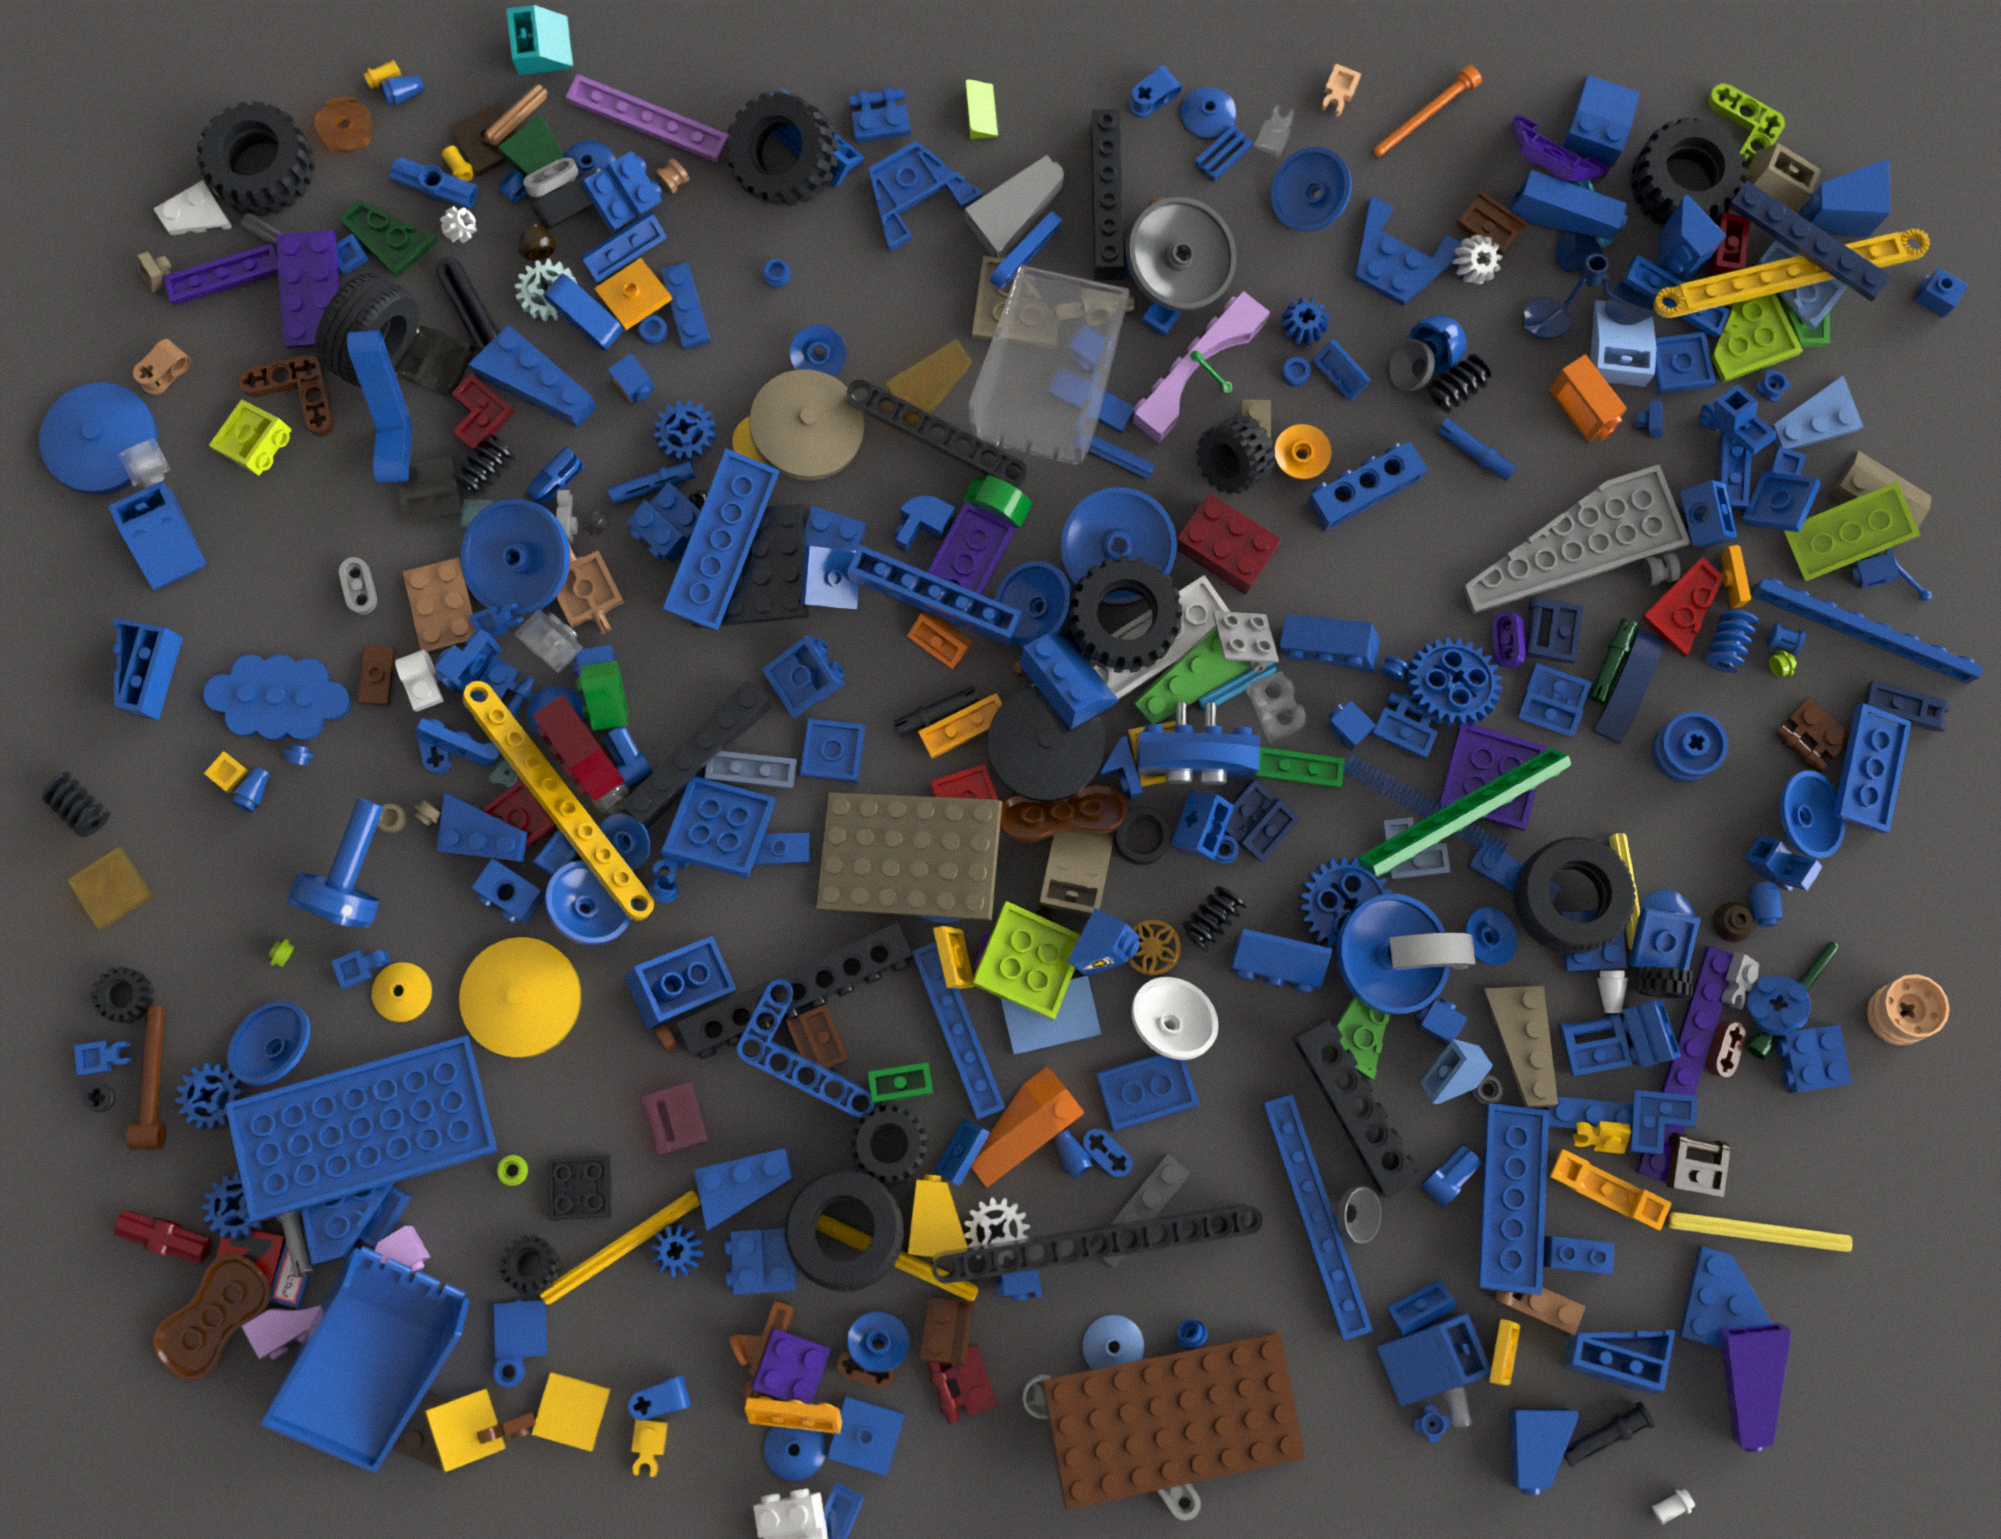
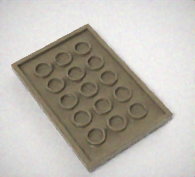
M829 793L816 909L835 912L991 920L1002 802L991 799Z

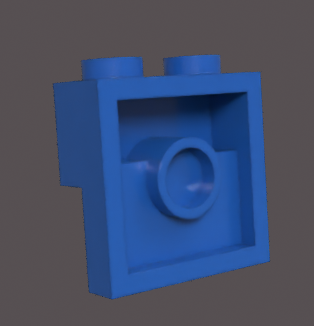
M632 151L580 182L611 232L662 202L660 186L657 182L649 180L644 172L646 171L644 160L640 156H635Z
M667 482L650 503L644 500L626 522L632 527L629 533L641 543L646 540L651 545L648 550L656 558L662 560L665 557L674 563L687 548L701 510L673 484Z
M482 628L477 634L473 633L465 643L466 648L463 651L452 645L450 649L444 650L437 659L438 664L434 667L437 672L434 676L453 693L457 690L464 693L466 686L471 682L478 681L493 657L497 658L502 651L492 636Z
M804 636L762 668L763 673L792 717H798L816 702L824 701L845 685L842 679L845 675L843 669L837 662L830 661L826 655L829 652L827 644L821 638L816 639L815 636Z
M1840 1025L1791 1031L1787 1035H1777L1776 1050L1779 1057H1782L1784 1070L1782 1071V1079L1784 1085L1789 1089V1094L1852 1084Z
M785 1229L731 1232V1238L725 1239L726 1257H732V1270H727L726 1281L727 1288H733V1295L797 1290L796 1266L792 1262L786 1248Z

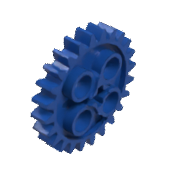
M1446 637L1442 645L1438 639H1435L1432 647L1429 644H1425L1422 651L1418 650L1414 657L1415 660H1412L1409 665L1411 670H1409L1406 678L1411 681H1409L1406 688L1414 690L1410 700L1420 701L1416 707L1417 710L1427 709L1425 718L1430 717L1432 714L1435 715V724L1444 719L1446 720L1447 728H1450L1453 721H1456L1459 729L1463 727L1465 721L1470 726H1473L1477 719L1482 722L1487 714L1490 715L1495 708L1494 705L1496 706L1500 700L1498 695L1502 687L1497 684L1502 679V676L1494 675L1498 665L1489 666L1488 663L1492 656L1482 657L1483 648L1480 647L1474 651L1472 649V641L1467 646H1462L1461 638H1458L1456 643L1452 644L1450 638ZM1446 661L1452 662L1455 667L1448 665ZM1469 678L1476 680L1479 685L1472 683ZM1429 681L1436 682L1439 687L1433 686ZM1453 698L1459 699L1462 704H1457Z
M1342 857L1339 858L1338 865L1334 859L1327 861L1328 869L1323 864L1317 866L1319 875L1314 872L1309 873L1308 877L1312 883L1305 882L1302 884V887L1308 892L1298 895L1299 899L1306 901L1305 905L1298 907L1299 911L1306 912L1307 914L1300 921L1304 923L1309 922L1311 925L1306 930V933L1315 931L1317 935L1314 942L1316 943L1324 939V947L1331 948L1334 944L1335 953H1337V939L1340 931L1337 924L1340 918L1345 920L1348 914L1365 900L1392 892V889H1383L1382 887L1387 881L1386 878L1377 880L1374 874L1363 869L1361 866L1358 867L1357 858L1351 859L1349 865L1346 858ZM1346 878L1354 881L1355 890L1353 893L1345 888L1344 882ZM1331 883L1335 884L1336 890L1332 889ZM1322 894H1326L1331 898L1332 905L1329 909L1325 908L1321 903ZM1345 901L1350 902L1348 910H1344L1342 907Z

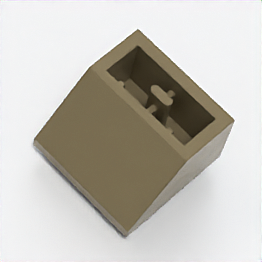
M1776 143L1756 151L1744 184L1746 181H1749L1796 212L1812 194L1821 169L1781 144Z

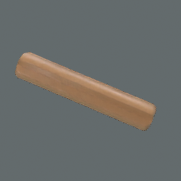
M539 84L532 87L485 132L486 141L493 146L500 143L547 98L546 89Z

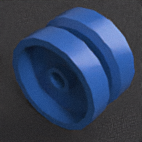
M1687 712L1678 715L1657 732L1652 743V757L1657 768L1666 777L1677 782L1691 783L1702 779L1723 763L1728 752V738L1723 726L1714 717L1702 712Z

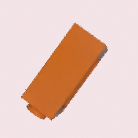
M1586 354L1563 368L1549 389L1550 393L1589 443L1597 438L1600 441L1604 440L1623 421L1620 417L1627 407Z

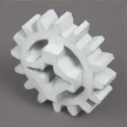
M993 1197L990 1199V1206L987 1207L982 1201L979 1202L981 1211L971 1210L970 1213L974 1220L965 1221V1225L971 1227V1232L964 1234V1237L972 1238L973 1240L968 1248L987 1245L991 1235L989 1226L991 1224L998 1225L1005 1218L1006 1222L1002 1229L1005 1236L1003 1238L996 1237L990 1244L1029 1238L1023 1235V1230L1029 1229L1030 1225L1022 1224L1021 1222L1026 1214L1020 1213L1017 1215L1015 1211L1018 1205L1015 1203L1011 1208L1007 1207L1006 1198H1003L1001 1204L997 1205ZM992 1210L1005 1211L1000 1218L990 1219L984 1215ZM1013 1218L1018 1228L1017 1238H1014L1009 1231V1223ZM977 1224L981 1225L985 1231V1239L981 1244L976 1235ZM1005 1250L999 1254L998 1262L1000 1265H1003L1005 1256L1013 1260V1252L1011 1250ZM976 1255L977 1259L982 1257L980 1255Z

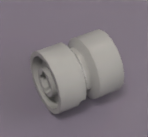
M1042 1374L1033 1376L1026 1382L1022 1398L1026 1410L1032 1416L1047 1419L1041 1380L1052 1377Z

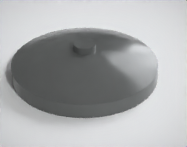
M1170 197L1153 203L1135 220L1126 243L1127 264L1134 282L1150 300L1170 310L1193 311L1211 304L1225 292L1235 273L1237 253L1234 238L1229 227L1216 211L1195 199Z

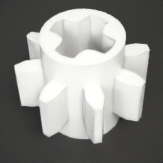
M455 206L445 211L446 215L440 218L444 235L452 242L460 239L462 243H465L471 239V234L477 231L475 228V218L472 213L464 207L458 211Z

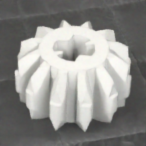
M1474 235L1470 239L1462 240V247L1454 250L1459 258L1455 259L1452 263L1459 264L1460 268L1456 274L1464 275L1465 282L1473 281L1475 284H1481L1485 280L1493 279V272L1501 269L1496 263L1497 260L1503 257L1499 254L1496 255V250L1500 245H1491L1492 238H1482L1480 235Z

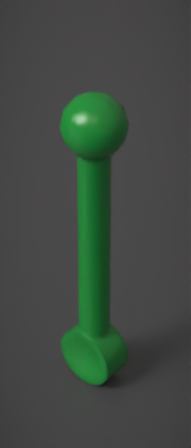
M1194 350L1191 353V359L1195 362L1198 361L1220 384L1222 392L1229 393L1232 390V383L1224 381L1202 358L1200 351Z

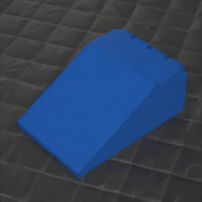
M362 1246L361 1249L355 1248V1250H352L334 1280L270 1402L260 1425L376 1474L459 1340L470 1299L464 1296L465 1291L447 1283L443 1285L442 1289H438L440 1280L417 1270L413 1277L409 1276L412 1267L390 1257L383 1264L380 1262L383 1254Z

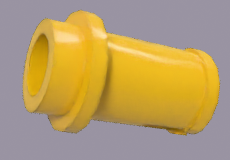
M394 60L373 70L368 68V72L363 74L370 89L376 88L377 90L380 89V82L386 81V78L402 77Z
M449 146L443 150L441 157L452 170V176L469 181L473 177V167L471 164L465 162L455 146Z

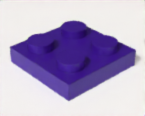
M772 1327L750 1387L753 1390L785 1401L798 1400L804 1404L811 1405L831 1348Z

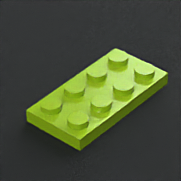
M1898 481L1805 519L1800 532L1784 530L1805 582L1920 536Z

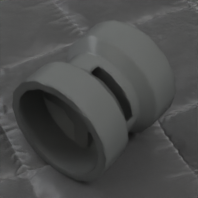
M1674 553L1664 554L1662 558L1658 559L1655 557L1643 559L1642 574L1647 586L1658 585L1661 581L1668 583L1677 582L1680 579V565Z

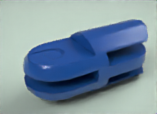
M568 446L562 448L530 482L528 494L535 503L545 504L551 501L557 495V491L563 490L585 467Z

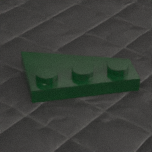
M359 199L338 217L340 222L396 278L439 242L436 236L428 232L426 234L407 222L403 223L391 217L388 213Z

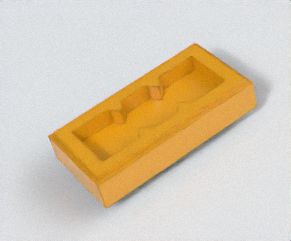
M1733 545L1726 548L1720 556L1723 566L1722 575L1724 576L1722 583L1724 587H1727L1731 608L1736 609L1742 608L1751 600L1741 547Z

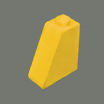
M924 1174L923 1180L916 1181L908 1254L933 1257L940 1252L968 1248L948 1183L941 1182L942 1176Z

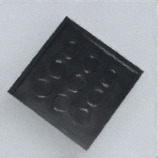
M802 504L765 508L720 626L809 618L808 605L800 604L805 553ZM692 622L694 628H705Z

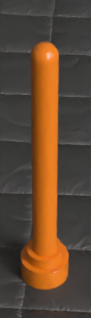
M1467 65L1458 73L1456 82L1378 144L1373 150L1374 155L1381 157L1461 91L1473 90L1482 82L1478 70L1472 65Z

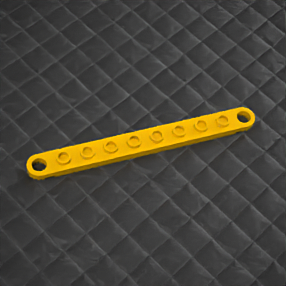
M1911 229L1905 232L1891 233L1846 244V246L1877 267L1882 268L1921 258L1930 246V238H1928L1927 234H1924L1923 230ZM1909 239L1917 240L1921 248L1917 250L1915 248L1912 249V247L1909 248L1910 245H1907L1908 242L1906 241ZM1800 255L1683 283L1671 288L1667 287L1657 294L1654 300V309L1657 311V314L1664 318H1674L1836 278ZM1663 298H1671L1676 302L1677 306L1671 309L1669 307L1666 308L1667 306L1664 307L1661 300Z
M482 681L469 683L462 696L465 707L474 715L477 723L612 899L619 904L625 915L635 921L646 919L654 908V900L647 889L493 689ZM475 690L483 692L486 700L484 702H476L471 698L470 693L472 691L475 692ZM635 898L642 899V902H645L646 905L645 910H634L631 906V900Z

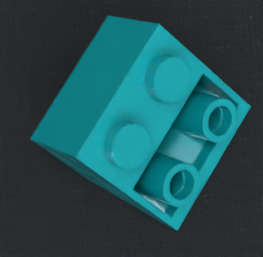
M535 5L507 9L512 60L519 76L574 69L567 16Z

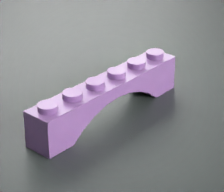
M1244 291L1238 298L1233 296L1227 302L1223 309L1225 311L1220 318L1215 316L1209 322L1205 329L1207 331L1201 339L1196 337L1187 349L1189 353L1183 359L1181 357L1177 358L1170 367L1169 371L1171 373L1166 379L1161 377L1152 387L1151 391L1153 393L1147 400L1142 398L1134 407L1133 424L1158 444L1177 424L1181 393L1187 380L1195 369L1200 366L1198 361L1195 362L1191 359V353L1194 350H1198L1201 352L1202 358L1206 360L1223 349L1249 343L1266 324L1270 312Z
M404 1226L378 1242L375 1249L376 1252L383 1254L380 1261L383 1264L390 1257L412 1267L409 1276L415 1274L417 1270L423 1269L425 1267L423 1262L430 1258L413 1226ZM321 1305L305 1310L270 1309L243 1325L242 1328L258 1358L271 1357L272 1360H275L289 1351L288 1345L296 1340L302 1343Z

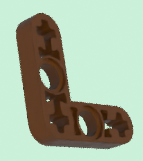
M310 355L249 368L240 374L238 378L239 386L250 397H260L298 388L304 419L308 429L319 437L326 436L333 431L334 417L325 373L322 365L315 357ZM308 365H312L314 368L311 370L310 375L304 372L307 370ZM293 368H295L298 371L296 372V375L293 371ZM280 370L288 371V378L282 383L275 382V374ZM252 378H256L258 380L257 382H255L254 388H251L248 385L251 383ZM318 389L322 392V396L317 402H309L307 400L310 391ZM314 410H319L321 417L325 420L322 422V427L318 428L315 424L318 422V418Z

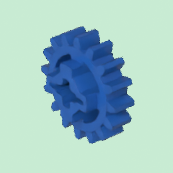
M678 400L677 407L674 409L669 404L666 405L667 414L658 413L661 422H654L655 430L659 431L654 433V438L659 442V450H666L667 458L671 459L676 455L679 463L683 461L684 457H688V460L693 462V455L697 454L700 458L704 457L702 452L704 448L712 450L709 440H716V435L712 432L716 429L714 421H711L712 415L710 411L704 413L702 404L694 408L692 400H689L686 406H683L681 401ZM687 415L693 416V417H695V418H697V419H692V418L688 417ZM688 428L687 434H683V429ZM678 443L682 447H677L673 444Z
M204 1063L203 1071L198 1067H193L192 1072L194 1076L184 1075L182 1078L186 1082L185 1087L177 1086L176 1089L183 1093L182 1097L175 1099L176 1103H182L184 1106L178 1111L179 1114H189L186 1122L188 1124L197 1122V1128L205 1129L208 1124L209 1129L216 1130L218 1122L224 1126L229 1125L225 1103L227 1099L229 1103L238 1100L239 1096L246 1094V1090H241L237 1087L242 1082L237 1078L232 1079L234 1075L230 1069L225 1070V1066L221 1064H216L213 1068L212 1064ZM217 1076L223 1082L214 1084L213 1080L209 1079V1077ZM209 1091H214L215 1093L211 1096L212 1102L207 1101V1099L210 1097ZM207 1109L208 1113H211L212 1116L205 1117L198 1113V1111Z
M235 1172L232 1180L228 1176L223 1175V1184L218 1185L213 1182L211 1185L215 1190L214 1193H205L204 1195L210 1202L202 1206V1210L209 1212V1215L204 1217L203 1220L208 1224H212L210 1227L212 1232L215 1234L220 1232V1237L226 1240L231 1235L232 1239L240 1241L242 1233L251 1238L253 1237L252 1229L255 1227L262 1230L263 1226L260 1222L254 1224L250 1222L240 1173ZM241 1187L238 1191H230L233 1188ZM236 1202H239V1205L241 1206V1208L238 1211H236V1207L234 1206ZM237 1221L245 1222L238 1226H229L230 1224L234 1225Z

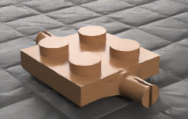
M569 544V572L563 588L557 595L558 602L572 628L586 621L594 620L600 634H605L606 632L601 623L604 624L607 632L612 629L605 614L609 610L623 604L624 601L600 552L597 550L587 556L576 557Z

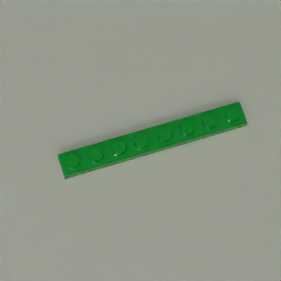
M1553 748L1547 749L1358 857L1360 866L1375 876L1388 873L1392 867L1414 858L1417 853L1427 847L1437 845L1441 839L1463 830L1466 825L1477 819L1486 817L1492 810L1512 802L1513 798L1526 791L1535 789L1538 784L1548 778L1558 776L1562 770L1571 766L1569 755Z

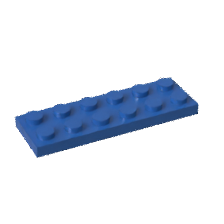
M725 449L662 611L710 630L718 631L780 470Z
M1491 1103L1486 1105L1477 1287L1479 1289L1542 1295L1549 1110Z

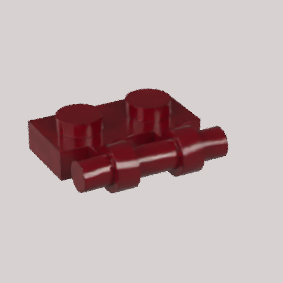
M977 1345L968 1348L966 1366L952 1364V1368L943 1371L941 1364L928 1363L931 1372L929 1378L932 1386H936L941 1401L938 1404L941 1413L945 1412L948 1424L960 1420L956 1409L958 1406L965 1404L968 1415L971 1416L998 1405ZM954 1377L961 1392V1395L952 1397L947 1380Z

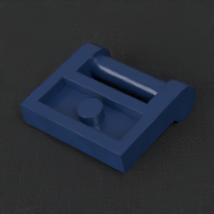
M1531 598L1529 603L1531 616L1527 644L1525 645V657L1574 664L1577 657L1584 606L1542 598ZM1543 611L1551 612L1546 647L1538 646Z

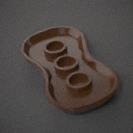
M1106 784L1088 785L1072 797L1055 802L1033 801L1014 794L1002 801L1000 829L1009 839L1019 843H1033L1056 834L1068 832L1093 835L1107 834L1116 830L1125 821L1128 806L1122 792Z
M226 1254L210 1263L203 1274L197 1292L191 1300L183 1307L165 1316L153 1332L152 1350L160 1364L171 1374L185 1381H196L212 1372L231 1335L265 1311L270 1300L271 1290L264 1273L249 1259L237 1254Z

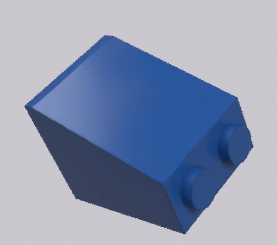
M1882 160L1821 183L1817 190L1810 195L1805 205L1801 206L1799 215L1829 235L1870 237L1890 214L1889 160Z

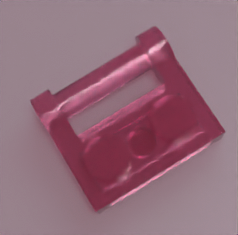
M693 1082L640 1097L642 1107H646L656 1144L653 1147L655 1156H661L709 1141ZM664 1100L675 1140L667 1142L657 1105L658 1102Z

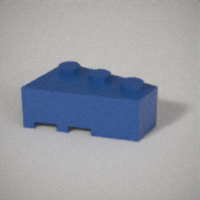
M779 1149L694 1170L706 1230L712 1231L754 1203L794 1180L787 1149Z

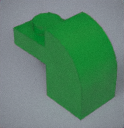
M987 475L986 479L974 477L961 501L963 504L965 501L1017 527H1021L1033 504L1016 487L990 475Z

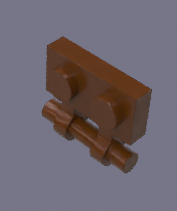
M1810 698L1804 700L1787 719L1794 727L1793 731L1783 724L1775 732L1783 739L1782 743L1786 747H1792L1803 757L1802 761L1807 766L1812 765L1819 772H1822L1828 766V763L1820 757L1823 753L1830 760L1835 758L1848 744L1850 735ZM1802 735L1814 745L1812 749L1800 739Z

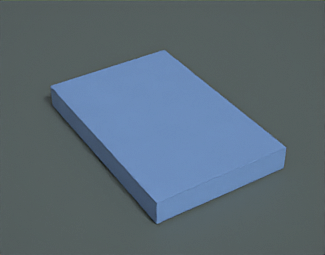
M1088 976L1070 980L1057 1017L1053 1021L1001 998L1014 1055L1101 1035Z

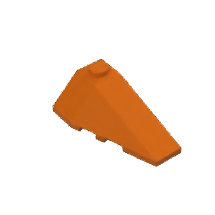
M1048 1066L1021 1086L991 1130L971 1165L986 1188L1084 1115V1111Z

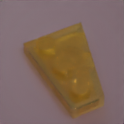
M958 339L887 381L885 386L891 394L932 414L969 369L972 361ZM909 414L906 416L911 427H915L919 423V418L916 415Z

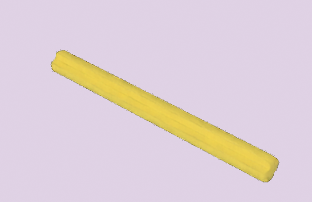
M1672 1212L1669 1215L1668 1223L1671 1229L1850 1252L1852 1249V1237L1849 1235Z

